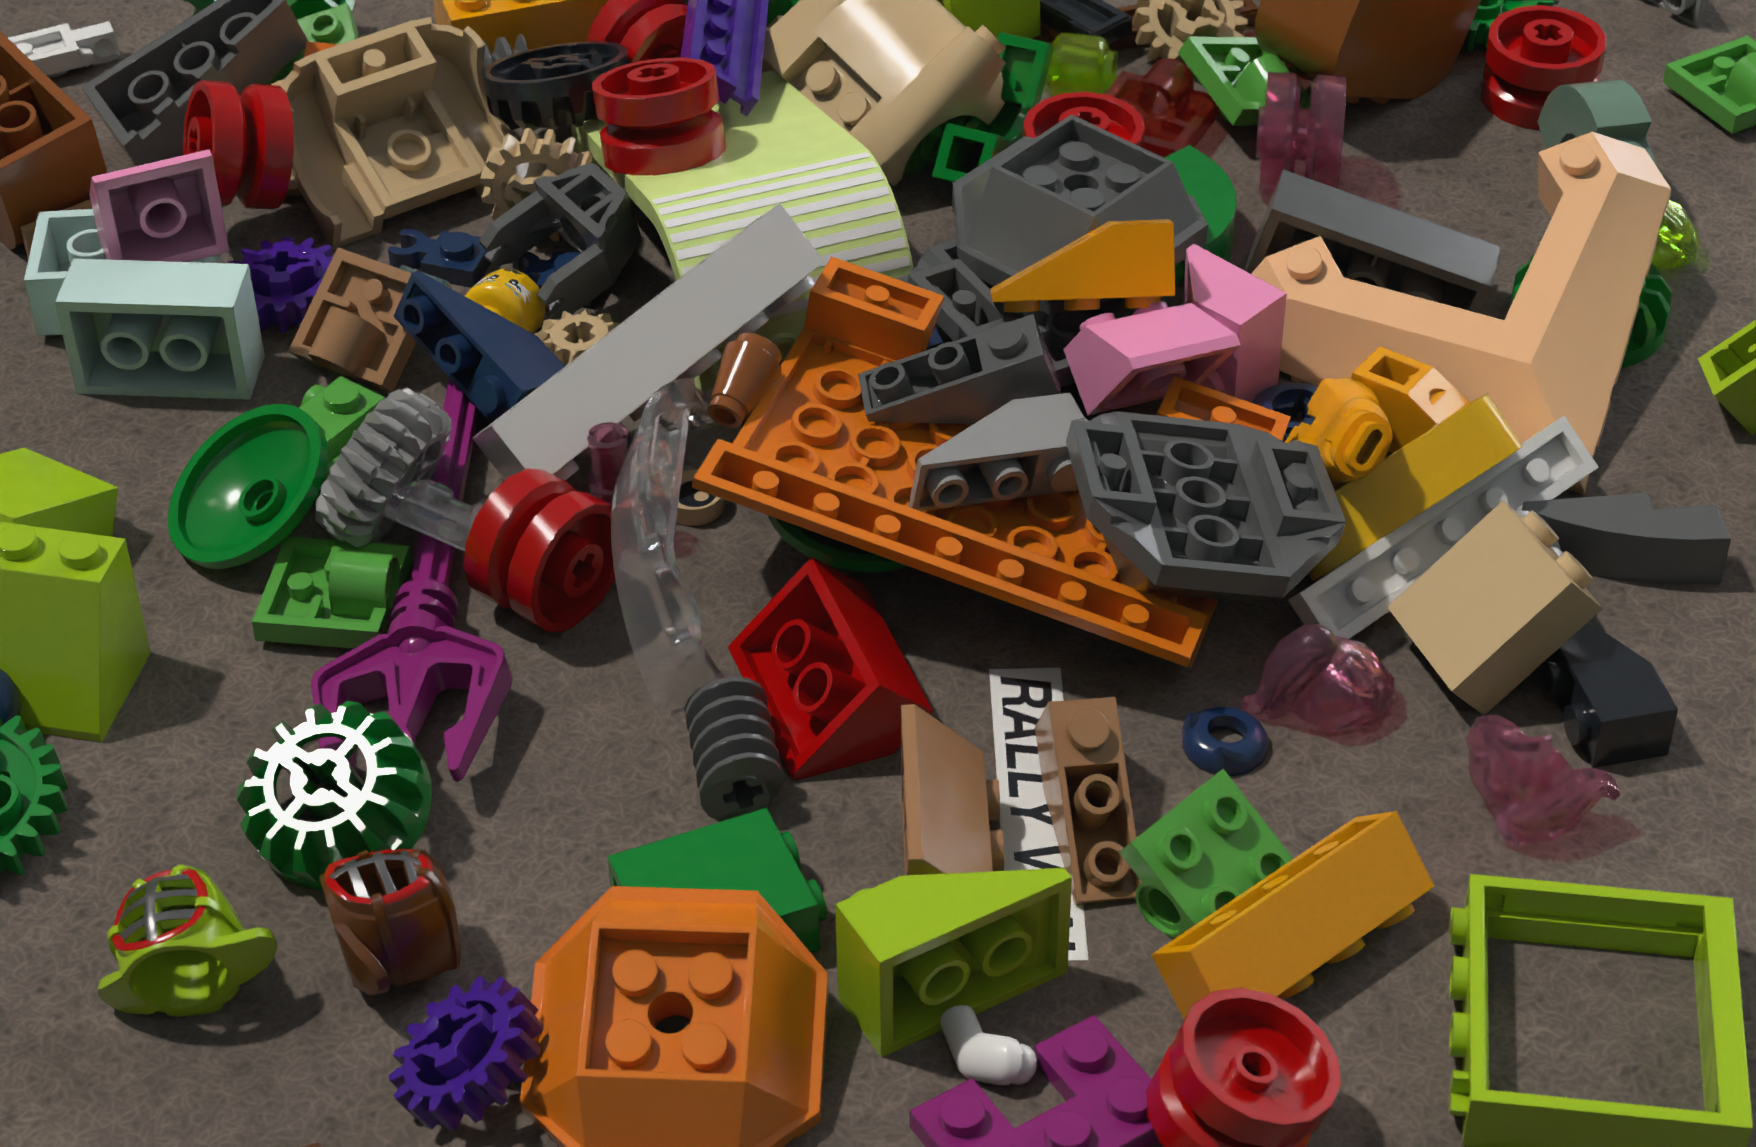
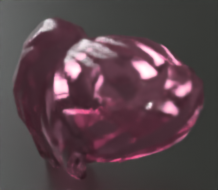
M1306 624L1279 640L1265 660L1261 682L1256 694L1246 695L1241 703V707L1244 711L1260 720L1278 719L1293 712L1300 719L1321 727L1324 733L1328 735L1345 727L1365 726L1388 715L1396 697L1395 679L1386 666L1382 664L1376 653L1366 644L1334 635L1330 629L1323 625Z
M1500 715L1477 717L1465 738L1469 750L1468 769L1472 783L1482 798L1495 809L1497 829L1501 838L1509 844L1524 846L1540 842H1552L1575 829L1586 814L1602 798L1616 800L1620 796L1618 785L1608 772L1596 768L1573 769L1565 758L1553 748L1551 735L1528 737L1513 722Z

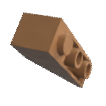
M1116 697L1048 702L1035 726L1043 791L1064 867L1072 876L1071 893L1074 904L1136 899V890L1143 882L1119 853L1121 849L1136 838Z

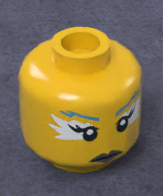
M499 269L491 272L465 294V297L532 334L542 326L545 316V304L537 296L540 288L528 275L515 269Z

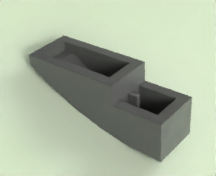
M1647 493L1523 502L1522 510L1529 512L1533 510L1542 517L1559 537L1557 541L1563 553L1568 551L1592 576L1642 583L1676 585L1721 584L1731 537L1717 505L1654 509Z

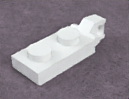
M109 21L76 30H71L69 24L66 23L8 38L48 77L61 76L68 70L83 67V65L87 67L90 64L97 65L120 58L117 39Z

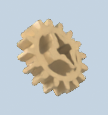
M1138 0L1135 7L1137 9L1132 20V26L1139 28L1135 41L1137 45L1150 44L1151 47L1146 57L1149 61L1155 60L1160 56L1166 60L1164 71L1169 73L1175 65L1182 66L1184 77H1190L1192 71L1178 54L1187 37H1243L1242 35L1248 24V19L1240 16L1244 3L1242 0Z
M525 128L521 142L512 135L507 134L504 136L501 148L495 146L491 148L479 182L485 186L481 197L482 202L495 204L491 215L495 220L537 191L534 180L543 176H558L568 169L590 164L593 154L590 151L580 154L575 153L573 149L576 139L573 137L565 140L563 144L556 142L555 133L552 129L547 130L544 139H537L531 128ZM554 232L549 238L551 241H559L560 235Z

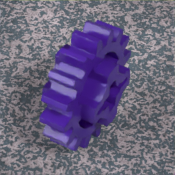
M284 237L281 242H275L273 245L267 240L261 241L260 251L254 252L249 249L241 250L242 261L227 262L232 264H249L261 332L270 325H276L280 333H286L291 325H301L333 258L332 246L327 244L315 249L314 240L311 238H307L300 245H294L291 237Z
M483 976L477 977L467 993L458 985L451 987L449 998L444 999L440 1003L431 1001L426 1006L429 1018L423 1024H409L406 1031L413 1039L409 1040V1045L402 1046L393 1053V1057L402 1065L389 1074V1081L398 1089L393 1096L415 1119L418 1118L428 1129L433 1130L441 1122L449 1131H454L465 1114L475 1123L481 1121L485 1107L490 1106L494 1102L503 1106L508 1101L507 1093L504 1089L511 1082L522 1083L526 1081L528 1075L521 1068L523 1062L540 1055V1047L532 1040L544 1031V1025L535 1016L539 1010L517 986L513 988L502 977H499L492 985Z

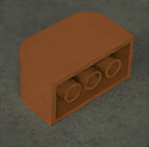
M1261 0L1256 15L1255 36L1259 47L1268 54L1277 55L1281 61L1290 65L1289 72L1309 81L1324 83L1330 87L1328 92L1334 97L1350 103H1358L1361 97L1380 104H1388L1390 98L1417 99L1440 84L1460 53L1481 0Z
M0 31V242L8 249H14L24 243L20 227L37 221L39 212L61 211L89 200L91 178L106 174L108 171L92 119Z

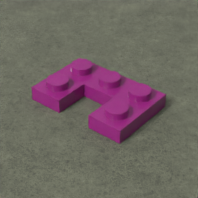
M1095 1015L1034 1046L1037 1068L1065 1099V1102L1014 1128L973 1078L909 1110V1127L925 1147H1150L1159 1142L1147 1117L1146 1090L1151 1078Z

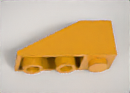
M1169 219L1108 221L990 288L992 302H1004V312L1040 311V300H1064V310L1100 309V298H1124L1125 308H1148L1151 303L1161 302V296H1175L1174 222Z
M1381 346L1372 352L1351 375L1352 380L1365 384L1375 393L1379 400V406L1386 414L1392 428V441L1388 450L1391 453L1396 452L1455 411L1470 403L1433 366Z

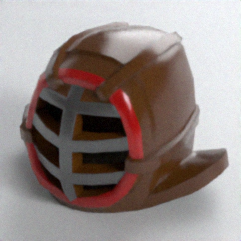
M395 849L371 853L365 850L357 853V856L329 864L325 872L319 876L353 987L362 990L368 995H377L389 992L390 985H396L398 989L408 987L411 982L429 979L447 970L457 969L460 966L461 948L456 907L452 892L438 863L425 850Z

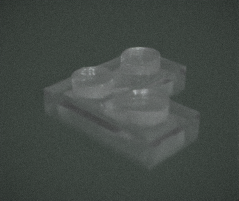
M418 480L391 492L383 516L465 551L466 541L474 519L487 498L469 505L453 498L454 492L441 483L431 480Z

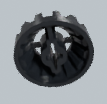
M582 41L534 48L501 58L489 64L482 71L489 112L509 130L531 128L534 131L538 128H548L556 131L559 126L574 124L576 127H581L584 121L590 119L600 120L596 114L592 82L599 75L607 71L630 64L628 50L624 45L614 42Z

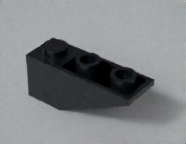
M1587 622L1538 667L1541 689L1546 698H1554L1563 714L1564 729L1568 740L1573 745H1580L1592 768L1668 755L1678 708L1651 662L1591 622Z

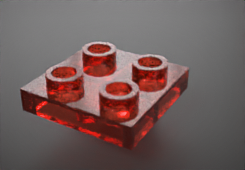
M1172 58L1157 60L1144 76L1122 71L1104 93L1129 103L1141 114L1145 126L1144 149L1163 158L1188 145L1195 148L1220 115L1219 107L1209 93L1194 89V80L1190 70L1182 62Z

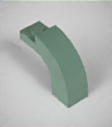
M1614 79L1567 84L1556 87L1549 94L1538 119V125L1546 149L1589 132H1595L1645 148L1655 163L1646 137L1652 121L1642 99L1627 82Z

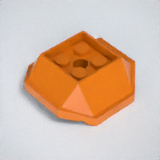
M611 886L535 962L531 1002L539 1010L535 1016L544 1025V1031L532 1039L540 1047V1055L531 1060L524 1061L523 1071L528 1075V1078L521 1084L520 1104L522 1110L541 1130L543 1129L558 1147H784L792 1139H798L821 1122L829 991L828 972L758 891ZM669 1016H683L690 1020L686 1028L676 1033H662L655 1029L661 1020Z

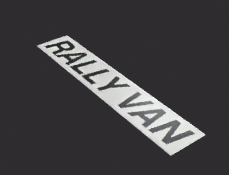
M1061 668L989 669L996 774L1000 790V830H1003L1004 871L1065 868L1043 791L1035 726L1047 703L1051 701H1064ZM1071 893L1068 961L1088 960L1083 904H1074Z

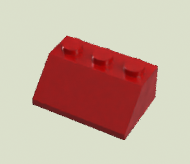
M813 557L800 568L728 645V649L741 676L759 683L766 691L768 709L771 712L772 728L775 731V745L790 776L796 780L892 755L901 746V705L915 704L930 715L934 712L865 585Z

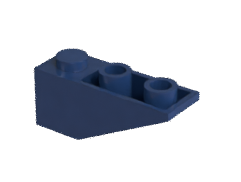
M420 271L411 273L393 317L491 423L565 367L538 336Z

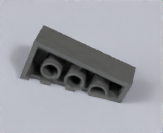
M217 0L81 86V88L134 166H140L183 156L185 115L189 97L196 83L201 80L230 82L237 89L239 95H241L245 87L251 84L265 85L306 47L308 39L286 0Z
M1283 170L1248 254L1244 271L1251 274L1265 257L1321 236L1344 278L1480 313L1493 286L1500 246Z

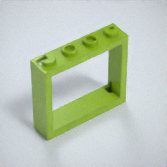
M1478 874L1469 875L1464 908L1451 907L1449 923V945L1462 946V957L1452 956L1449 976V1000L1462 1001V1013L1452 1012L1449 1030V1056L1462 1058V1071L1452 1070L1449 1088V1115L1462 1116V1146L1748 1147L1753 1123L1733 898ZM1488 938L1693 957L1705 1111L1489 1090Z

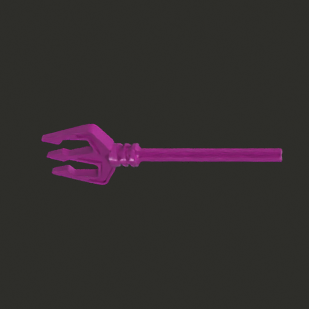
M449 378L443 411L448 413L452 419V430L450 431V440L444 447L445 454L439 460L436 471L430 477L411 581L398 588L395 594L393 612L390 617L391 624L387 634L377 635L322 666L312 677L311 690L313 704H322L331 713H336L338 707L346 701L363 704L388 697L390 717L394 719L414 744L436 696L449 688L469 689L464 718L444 732L448 769L453 781L459 782L465 777L512 686L513 676L501 646L455 629L454 621L458 612V601L453 591L448 587L474 444L472 438L476 432L479 409ZM321 738L319 748L337 751L344 743L343 738ZM354 753L347 760L353 768L357 763Z

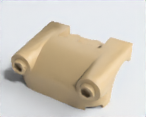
M800 0L765 32L763 58L788 83L864 145L875 157L887 180L894 187L902 179L905 166L916 146L934 128L949 119L961 115L975 116L989 125L996 118L1005 103L1001 99L1003 87L1001 70H1003L1005 62L999 55L1006 47L983 25L976 32L969 26L965 27L937 0Z
M431 17L408 21L310 54L295 62L293 70L284 80L271 84L280 86L286 91L291 105L294 126V155L291 175L328 245L332 246V250L382 232L384 219L470 188H474L479 196L483 194L485 186L479 182L489 152L493 146L501 148L504 136L509 134V132L489 112L482 78L485 44L480 36L469 26L464 30H460L451 25L432 24Z

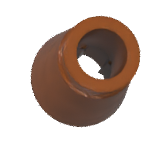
M742 333L737 336L735 341H731L725 346L711 402L707 408L709 416L715 422L728 428L740 427L744 418L750 414L761 398L780 377L782 370L779 363L782 359V354L773 342L758 334Z

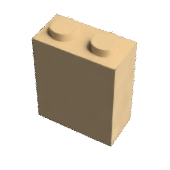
M1501 501L1387 607L1448 688L1481 714L1488 713L1603 609L1586 589L1594 581L1589 572L1568 551H1565L1559 557L1551 547L1559 540V537L1549 525L1533 510L1525 517H1522L1505 501Z

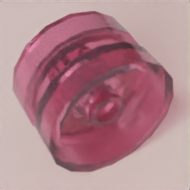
M1268 71L1264 106H1259L1256 157H1260L1259 193L1273 194L1282 171L1286 170L1294 173L1295 160L1304 161L1303 177L1338 189L1344 133L1346 76L1317 74L1311 82L1308 108H1300L1301 82L1296 73Z

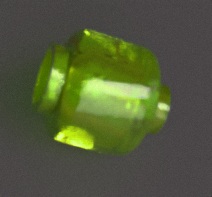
M1073 33L1059 34L1052 44L1055 49L1046 78L1050 96L1073 92L1112 93L1117 73V52L1110 51L1105 38Z

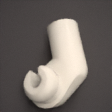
M967 1005L954 1006L942 1014L940 1018L941 1028L957 1068L967 1079L973 1078L977 1082L1002 1086L1009 1085L1010 1083L1022 1085L1033 1077L1037 1067V1060L1034 1051L1029 1046L1020 1044L1011 1037L983 1033L974 1010Z

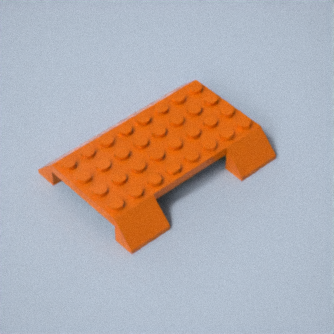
M831 257L810 290L804 328L781 364L782 371L780 377L757 403L733 443L717 439L693 477L692 488L1191 669L1220 599L1146 593L1124 585L1102 533L1086 518L1079 490L922 512L908 507L918 459L972 426V424L869 422L865 415L858 374L877 368L882 364L926 351L943 305L944 295ZM1176 376L1173 377L1156 414L1157 416L1239 424L1268 432L1283 441L1291 416Z

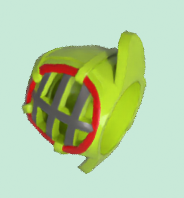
M179 864L173 869L158 872L143 880L137 878L131 885L132 888L127 892L117 912L114 926L107 931L109 948L118 962L119 970L100 979L97 992L104 1003L125 1013L152 1014L159 1011L174 1017L212 1013L222 1009L223 1004L237 994L239 984L249 981L269 966L276 955L278 947L276 936L268 928L256 927L245 930L237 913L218 885L203 870Z

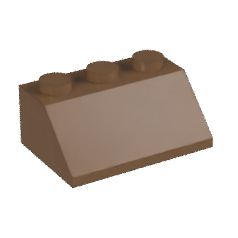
M915 704L901 705V799L905 876L1004 871L1003 830H990L989 821H1000L999 780H986L984 751Z

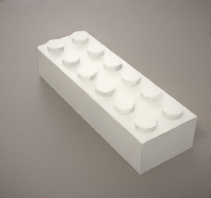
M778 203L472 439L505 480L509 476L529 468L545 470L565 481L579 469V466L573 460L574 457L582 452L588 459L596 452L599 453L628 431L621 422L629 415L633 422H635L643 415L650 414L675 394L669 385L670 382L676 379L681 386L692 377H697L722 357L716 346L722 343L725 347L729 342L735 341L738 335L755 332L769 320L763 312L766 307L773 314L782 306L790 304L815 284V281L809 274L824 263V260L783 206Z

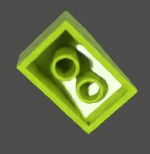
M1065 868L898 876L873 888H866L856 892L850 898L835 904L838 1000L880 1057H884L942 1030L940 1018L949 1008L967 1005L972 1007L975 1014H978L1067 973L1072 876Z

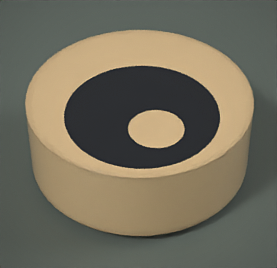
M698 469L676 473L663 486L664 511L672 521L686 526L708 524L720 517L725 509L724 499L692 488L693 477Z

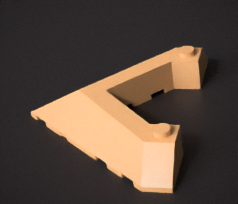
M1589 132L1538 152V197L1549 213L1551 221L1505 320L1344 278L1321 236L1264 258L1251 274L1287 293L1279 371L1291 375V381L1315 386H1319L1325 378L1340 379L1348 377L1351 379L1352 372L1372 352L1381 346L1433 366L1470 402L1488 393L1520 443H1523L1551 423L1565 416L1593 458L1596 447L1599 446L1608 415L1611 394L1621 370L1638 311L1641 290L1645 277L1649 273L1663 214H1666L1670 200L1671 188L1645 148L1595 132ZM1589 475L1568 489L1584 495Z

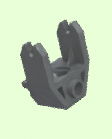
M595 163L568 169L558 176L537 178L533 181L537 191L491 222L479 240L480 245L488 251L484 255L485 259L493 266L511 264L554 232H557L580 253L551 274L537 293L538 298L545 304V314L550 319H560L563 311L571 315L614 285L641 239L640 230L627 191Z

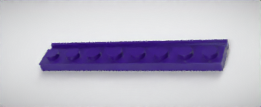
M689 0L680 58L704 60L714 65L719 101L726 104L729 99L741 104L740 113L747 117L759 101L769 0Z

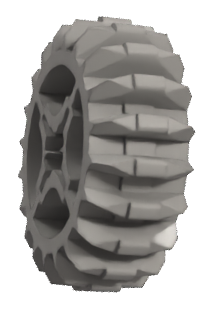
M408 387L391 392L387 398L380 400L375 410L367 413L364 422L357 430L353 431L351 439L341 449V454L335 464L329 468L330 474L322 484L321 494L316 500L315 521L325 528L327 533L334 539L342 543L345 541L356 548L368 543H380L382 538L388 537L394 526L401 523L406 512L414 506L415 500L425 490L428 480L436 471L439 460L445 454L444 447L450 440V431L452 430V419L449 417V414L443 411L438 406V403L423 393L417 394Z

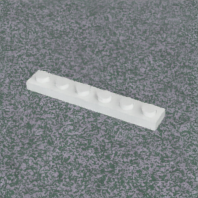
M1563 416L1521 443L1523 447L1290 598L1288 601L1321 651L1325 654L1335 649L1390 610L1387 607L1501 501H1505L1515 511H1521L1523 502L1552 500L1599 468L1566 417Z

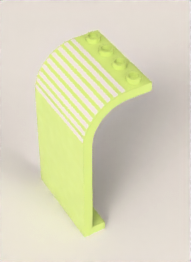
M774 70L761 73L759 101L747 117L740 113L741 104L732 99H729L726 104L720 101L716 103L711 110L721 114L726 150L719 158L703 166L686 171L647 176L615 173L604 165L599 133L608 123L602 120L590 119L584 121L581 127H576L574 124L571 125L572 137L576 139L575 153L580 154L590 151L593 154L591 163H595L599 168L602 167L617 184L627 191L628 196L651 220L663 242L675 280L682 277L751 222L780 203L824 260V263L809 274L815 282L830 258L835 257L908 283V274L913 269V262L906 231L891 187L877 160L864 145ZM812 287L788 305L785 304L773 314L766 307L763 312L769 320L753 332L767 338L779 348L782 354L781 361L785 359L804 328L809 294ZM720 343L716 348L723 356L725 347ZM722 357L694 378L695 387L702 397L712 395Z

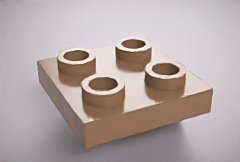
M337 248L288 351L303 361L384 391L393 392L416 344L412 336L393 317L411 273Z

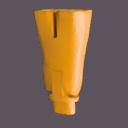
M1348 377L1340 379L1325 378L1321 381L1307 404V414L1315 420L1311 425L1301 422L1299 426H1294L1285 443L1297 440L1318 446L1332 486L1336 488L1345 482L1366 477L1380 465L1391 445L1392 428L1386 414L1379 406V400L1375 393L1365 384Z

